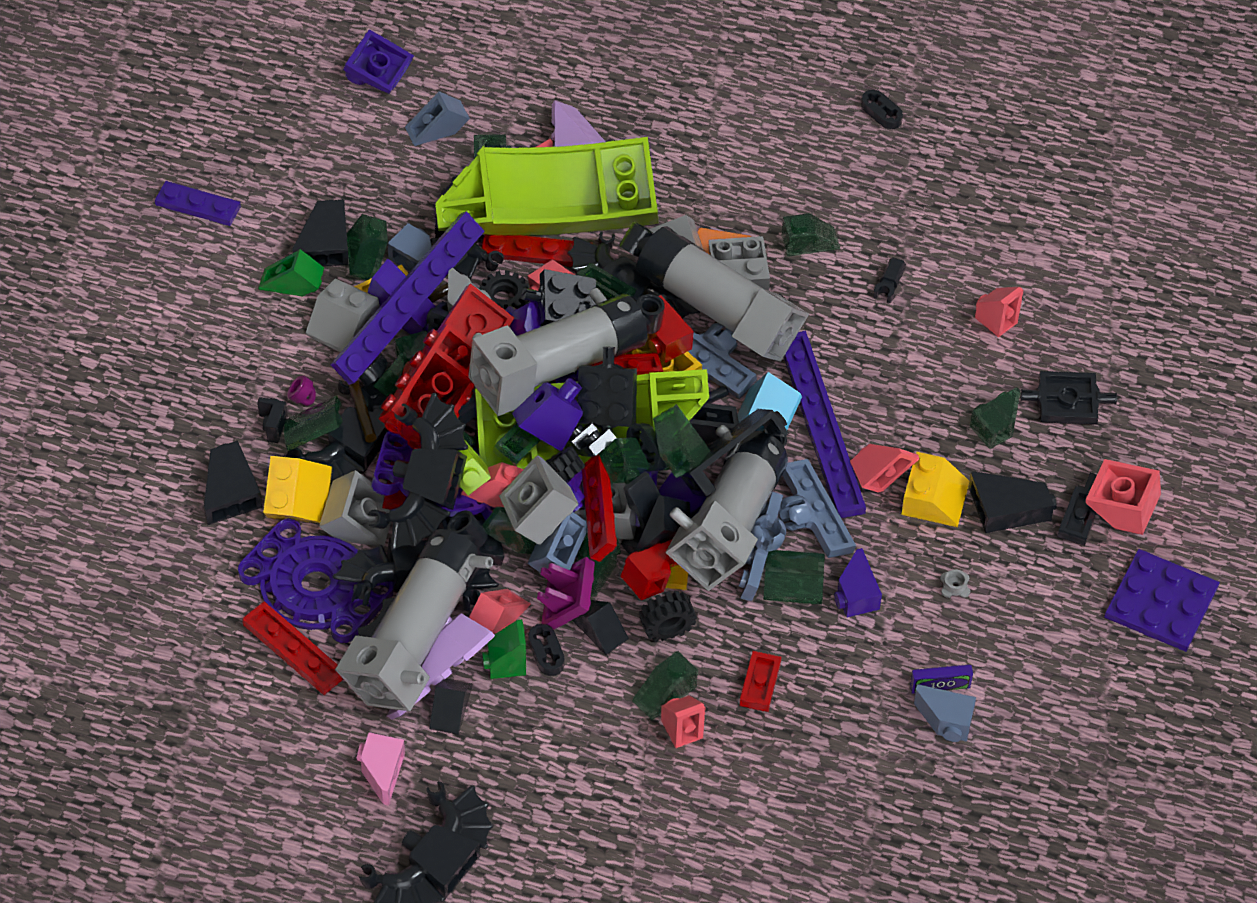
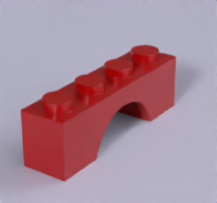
M672 540L662 544L657 543L641 552H633L626 558L621 578L640 600L664 592L671 574L670 568L679 565L665 553Z

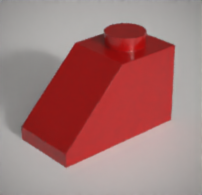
M660 295L659 297L665 303L662 326L658 332L649 334L648 347L652 353H657L659 358L664 363H667L692 350L694 331Z

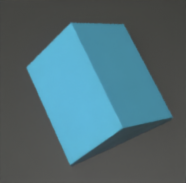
M767 372L749 388L737 414L738 420L741 422L756 409H769L774 412L778 411L787 422L785 428L788 429L802 395ZM763 425L760 426V427H759L758 429H756L755 431H759V430L762 429L764 426H763Z

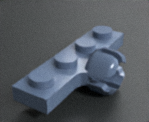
M715 323L703 334L694 333L692 350L688 352L702 364V370L707 369L708 379L720 387L725 386L729 393L740 399L757 380L754 372L729 356L737 347L736 339L732 337L733 332L727 328L722 332L721 329L724 326Z
M804 459L787 463L782 476L793 496L782 499L779 515L782 522L790 520L793 522L784 523L785 528L791 531L803 528L811 529L827 558L854 553L856 544L810 461Z
M771 493L768 502H766L759 518L756 519L751 531L758 540L746 561V564H749L748 571L743 570L738 586L743 588L740 599L753 600L759 587L768 552L781 547L785 539V525L780 518H777L783 498L781 494Z

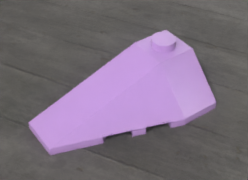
M558 101L552 103V124L555 126V131L552 133V140L555 141L554 147L606 142L575 107Z
M462 613L452 618L449 617L421 665L423 670L430 676V679L416 703L431 691L429 687L431 684L435 686L452 674L450 669L452 665L456 667L464 660H469L495 636L492 631ZM390 709L387 717L392 720L403 715L406 711Z

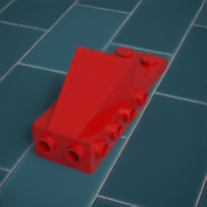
M471 283L467 285L439 329H432L423 340V343L426 344L423 350L417 351L412 359L405 364L403 373L395 384L398 389L394 395L390 394L381 405L384 411L378 419L385 424V427L390 432L399 434L404 438L412 449H421L419 433L412 428V425L407 426L397 420L395 413L400 417L405 416L407 409L402 404H406L417 412V418L422 417L432 393L435 392L443 403L455 406L454 411L458 419L460 415L458 411L462 405H465L474 393L472 389L475 385L469 379L473 336L476 333L483 335L504 326H510L514 317Z

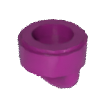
M305 375L297 377L288 389V399L296 404L312 405L316 399L313 381Z

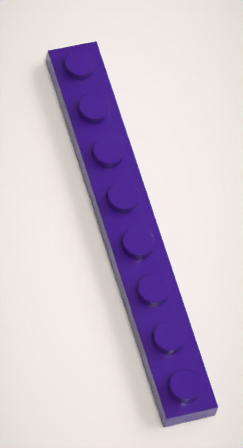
M467 211L457 217L330 364L349 385L357 381L448 275L449 270L454 268L484 233V230Z
M798 332L784 355V360L794 389L802 395L799 405L831 501L841 518L865 514L866 505L807 332Z

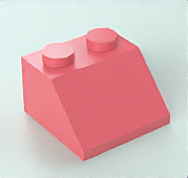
M1104 459L1088 493L1086 504L1113 528L1143 535L1161 495L1160 471Z

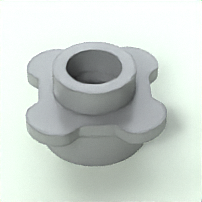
M955 569L941 575L940 580L943 582L941 593L944 597L961 596L966 598L970 595V589L967 586L969 581L968 574Z

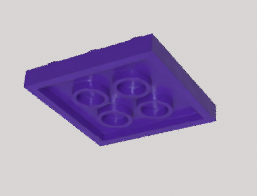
M1138 549L1104 618L1187 652L1219 588L1220 582Z

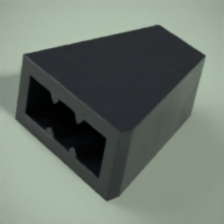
M344 199L316 202L292 248V253L301 249L323 267L349 265Z
M239 442L225 443L211 449L204 500L207 525L262 508L260 489Z
M971 472L968 488L985 533L1052 520L1053 510H1056L1057 504L1054 494L1049 493L1045 482Z

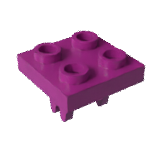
M585 557L572 564L570 570L553 563H549L548 569L541 568L540 574L548 580L545 594L543 592L537 593V599L544 604L541 624L549 625L555 630L589 611L591 588L594 581V561Z

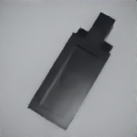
M1090 472L1085 487L1081 485L1075 486L1057 537L1085 546L1097 515L1086 504V498L1097 474Z

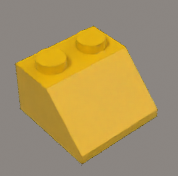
M916 451L920 459L912 465L901 515L958 527L969 480L944 457Z
M271 456L263 513L267 518L294 519L302 522L320 523L329 495L332 467L298 458Z

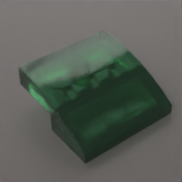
M337 395L286 419L284 439L288 451L341 426L343 420L338 411L342 404Z
M783 550L769 551L765 564L763 600L822 604L825 554Z

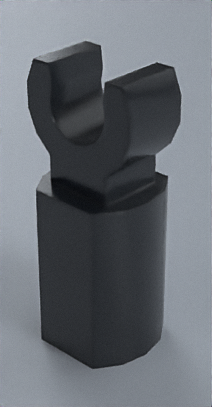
M894 257L889 259L880 283L874 287V299H877L880 293H886L888 295L887 303L890 304L893 301L895 290L906 269V264L903 260Z

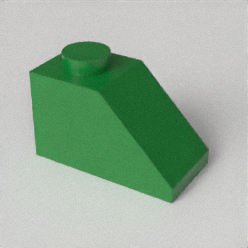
M300 249L266 267L258 289L303 297L319 289L322 283L321 277L324 267Z
M523 619L514 621L496 633L487 643V651L482 652L483 668L490 670L491 679L526 676V641Z

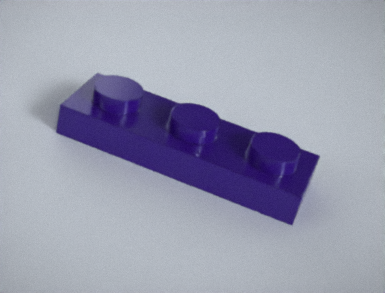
M165 181L155 199L156 206L231 226L241 208L240 201Z

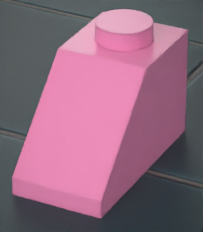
M368 733L365 744L361 743L359 746L357 761L361 762L362 773L381 802L389 805L405 756L404 740Z

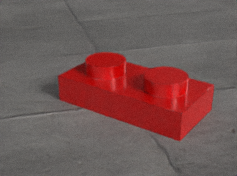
M752 651L739 706L769 712L782 657Z

